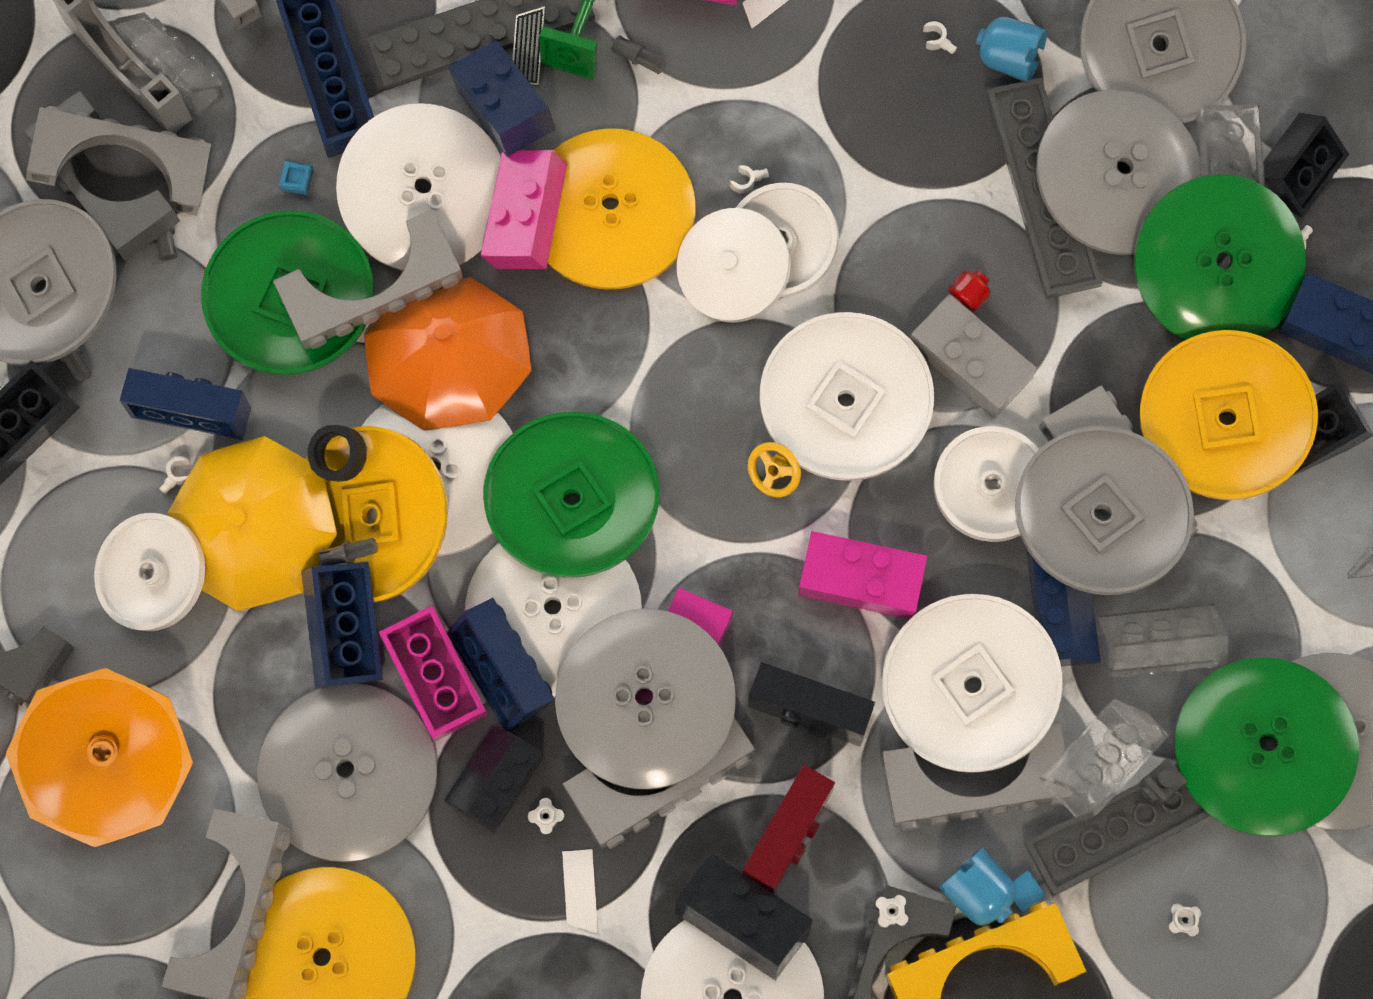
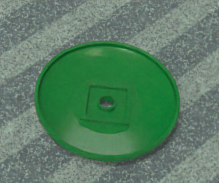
M1227 174L1195 178L1180 184L1164 195L1145 218L1137 237L1134 253L1135 278L1145 305L1163 327L1183 340L1202 333L1221 330H1236L1259 336L1265 335L1276 327L1288 314L1304 280L1306 268V253L1302 233L1296 219L1286 204L1263 185L1247 178ZM1221 252L1227 253L1230 257V265L1226 269L1220 268L1216 262V258Z
M291 210L277 211L258 216L232 231L212 254L204 272L201 288V303L205 321L220 347L234 360L250 369L262 373L285 376L298 375L320 369L346 353L361 336L366 325L362 323L353 327V331L345 336L338 337L335 335L327 339V342L321 347L305 349L273 280L300 269L303 276L314 288L332 298L355 301L373 297L374 280L368 259L359 243L348 231L323 216Z
M555 413L540 417L523 425L511 434L498 448L485 476L483 487L484 509L488 524L496 540L519 563L534 571L550 576L563 578L586 577L599 574L619 565L629 558L645 541L658 513V475L646 448L630 431L620 424L591 413ZM575 493L580 497V501L575 505H569L564 502L565 496Z
M1250 658L1221 667L1207 676L1193 690L1185 702L1177 722L1175 757L1179 772L1187 780L1184 784L1196 803L1208 815L1221 824L1242 833L1262 837H1277L1298 833L1311 828L1324 820L1339 806L1347 795L1356 775L1359 759V740L1348 706L1339 693L1325 679L1310 669L1291 661L1276 658ZM1263 736L1274 738L1276 748L1273 751H1265L1260 746V738Z

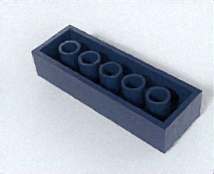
M276 0L327 157L330 158L343 154L352 137L364 124L374 118L336 2L335 0Z

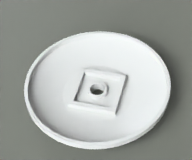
M422 103L402 105L386 110L369 120L356 132L342 155L337 173L336 192L343 222L349 233L370 256L391 268L404 271L411 249L410 233L406 221L432 209L458 264L461 265L475 257L482 250L501 156L483 129L471 119L455 110ZM419 179H426L431 184V190L424 194L419 193L415 189V182Z
M831 313L815 317L800 324L790 331L773 349L761 378V414L773 442L782 444L792 451L800 467L804 470L829 479L843 481L867 479L883 474L898 466L914 452L922 441L933 413L934 387L932 376L925 358L918 347L895 326L879 318L861 313ZM841 394H850L854 398V403L851 406H842L838 402V397Z
M383 404L366 419L362 426H376L399 432L415 441L433 461H438L441 464L439 473L446 491L448 518L445 537L437 556H445L467 550L493 534L484 509V481L494 454L503 442L513 434L499 413L491 421L422 430ZM374 507L367 513V519L371 524L377 519V510Z
M499 543L490 550L477 567L468 587L465 603L466 611L491 598L495 599L496 603L504 609L506 619L511 628L519 634L525 651L535 660L537 670L542 679L550 685L554 698L561 666L577 640L595 624L612 615L629 610L642 609L639 586L626 560L609 570L595 575L577 578L555 577L539 573L522 565L511 557ZM550 600H557L561 604V609L556 614H549L544 610L545 604Z
M983 594L951 596L932 603L915 614L902 627L892 642L886 656L882 677V691L886 711L893 727L902 740L909 747H912L915 753L932 764L948 770L966 773L986 772L1003 768L1032 751L1050 730L1060 707L1063 689L1062 669L1058 653L1051 638L1041 624L1027 611L1012 602ZM972 677L979 678L982 682L981 689L976 693H970L965 689L966 681Z
M686 920L673 928L656 947L646 967L641 988V999H724V994L730 989L739 991L742 999H824V988L820 970L805 942L775 981Z

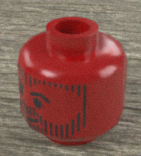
M965 270L949 285L948 292L970 312H976L990 296V289L987 286L989 279L978 270L975 273Z

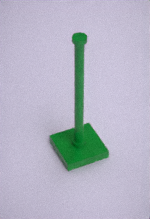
M595 0L582 1L570 34L543 26L539 35L540 65L594 80L597 72V41L583 38L581 35Z

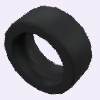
M326 425L317 430L310 440L307 448L308 462L311 469L321 478L336 482L349 481L356 477L363 469L367 459V447L363 437L356 430L341 425ZM342 436L348 441L350 456L347 464L341 470L334 471L327 467L325 449L333 437Z

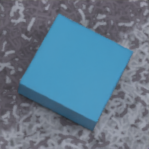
M285 161L279 189L308 195L314 171L313 166Z
M1028 870L1012 881L1017 892L1013 904L1020 913L1046 896Z

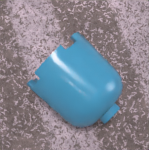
M996 18L989 23L986 29L982 28L978 34L976 44L980 45V59L990 69L1027 82V80L1032 79L1040 62L1036 61L1035 58L1038 49L1044 50L1048 31L1039 26L1012 18Z
M983 847L960 866L962 869H959L953 876L950 875L938 887L972 922L978 925H988L995 920L1002 923L1012 914L1013 910L1010 906L1017 894L1012 880Z

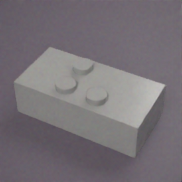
M950 294L914 330L910 337L925 360L995 419L1033 379L1037 367Z

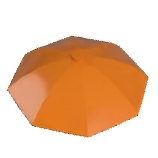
M471 277L459 279V282L453 287L447 289L441 287L432 291L433 294L424 300H412L406 303V307L398 312L391 313L388 311L380 315V318L364 334L371 395L422 430L491 421L532 371L523 311Z

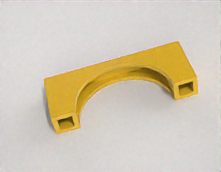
M1046 901L1030 907L1031 913L1020 917L1018 913L1008 916L1002 922L1003 925L992 929L991 925H987L975 930V937L964 941L962 936L945 943L947 949L936 953L935 948L918 954L919 960L908 965L907 960L890 966L891 972L887 973L885 977L895 999H941L944 983L952 968L966 956L990 948L1010 949L1030 957L1045 970L1054 986L1082 975L1086 972V969L1057 904L1054 903L1048 906Z

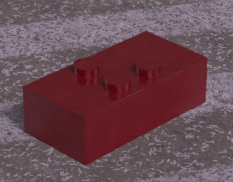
M803 764L743 868L742 873L775 894L791 864L793 863L797 866L803 857L807 845L803 844L808 837L812 840L821 824L816 821L833 793L835 782Z

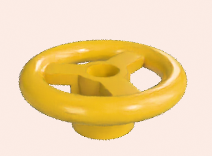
M775 442L762 443L753 449L748 458L747 466L750 479L762 493L780 498L790 495L798 487L801 479L800 465L796 456L784 445ZM768 451H775L778 453L771 457ZM759 456L766 465L765 471L767 475L763 482L759 478L756 469ZM792 476L790 483L782 489L772 488L777 478Z

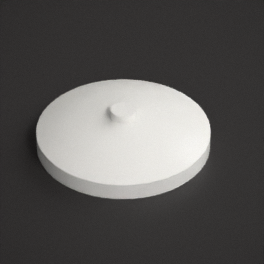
M774 183L756 189L738 204L736 208L752 210L769 219L786 240L790 252L791 268L788 283L781 297L803 293L814 287L826 276L838 252L839 231L834 214L818 194L798 184Z
M743 208L722 209L702 218L685 236L677 257V277L687 300L698 311L709 318L730 323L747 321L769 310L784 292L791 268L789 248L782 233L763 215Z
M999 426L974 428L956 437L941 454L934 474L936 502L946 520L961 533L981 541L999 542L1020 536L1015 514L1016 492L1026 465L1039 450L1037 445L1023 434Z
M143 513L132 516L111 531L99 550L94 571L95 589L98 599L106 613L114 621L127 628L139 631H158L168 628L185 617L195 605L204 583L205 559L197 537L183 522L159 513Z

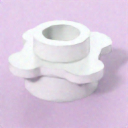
M548 798L541 799L540 805L528 813V820L531 823H536L543 834H550L557 822H561L564 819L563 811L556 809ZM545 813L549 815L547 819L543 818Z
M897 895L891 899H886L885 897L877 899L876 907L879 909L880 916L878 923L881 927L886 928L894 924L903 926L908 922V916L905 914L904 909L906 899L903 896ZM893 908L895 913L890 914L889 909Z
M1179 903L1171 907L1173 917L1172 922L1169 924V930L1174 934L1183 932L1191 937L1196 936L1199 933L1197 925L1201 916L1200 909L1196 906L1192 908L1183 907ZM1183 917H1186L1188 919L1187 923H1184L1182 921Z

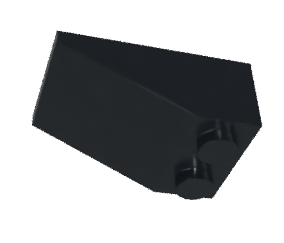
M1336 382L1315 395L1318 409L1316 435L1306 459L1292 476L1342 454L1373 436L1372 430L1347 387L1342 383Z

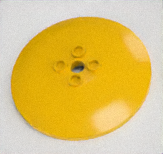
M599 129L574 136L553 150L567 164L548 258V264L555 271L583 286L605 290L623 289L650 281L667 270L677 260L680 246L689 230L694 226L695 196L687 171L668 148L649 136L624 129ZM607 198H614L618 201V206L614 209H606L602 203Z
M1236 330L1202 333L1172 348L1161 358L1150 373L1140 404V426L1143 437L1155 443L1173 459L1184 475L1191 492L1219 500H1240L1256 497L1277 488L1287 481L1306 459L1313 445L1318 424V409L1314 389L1300 364L1276 343L1259 335ZM1223 412H1230L1235 416V422L1231 425H1224L1220 422L1219 415Z
M361 426L351 428L363 437L367 447V459L361 472L349 481L336 482L324 479L337 535L329 548L342 545L344 541L354 543L369 538L376 540L378 546L377 553L357 558L354 563L369 562L373 603L394 598L406 592L430 569L437 558L445 537L448 504L441 475L433 460L421 446L409 437L394 430L376 426ZM335 436L326 446L325 462L329 469L334 471L341 470L348 462L350 446L346 438ZM374 507L377 510V519L371 524L367 519V513Z
M320 867L299 871L275 883L272 892L273 903L265 916L264 934L258 940L255 951L256 962L248 975L246 982L248 989L244 999L407 998L416 966L415 941L410 923L403 909L385 888L358 872L335 867ZM320 949H327L331 954L329 963L324 966H318L314 961L315 953Z

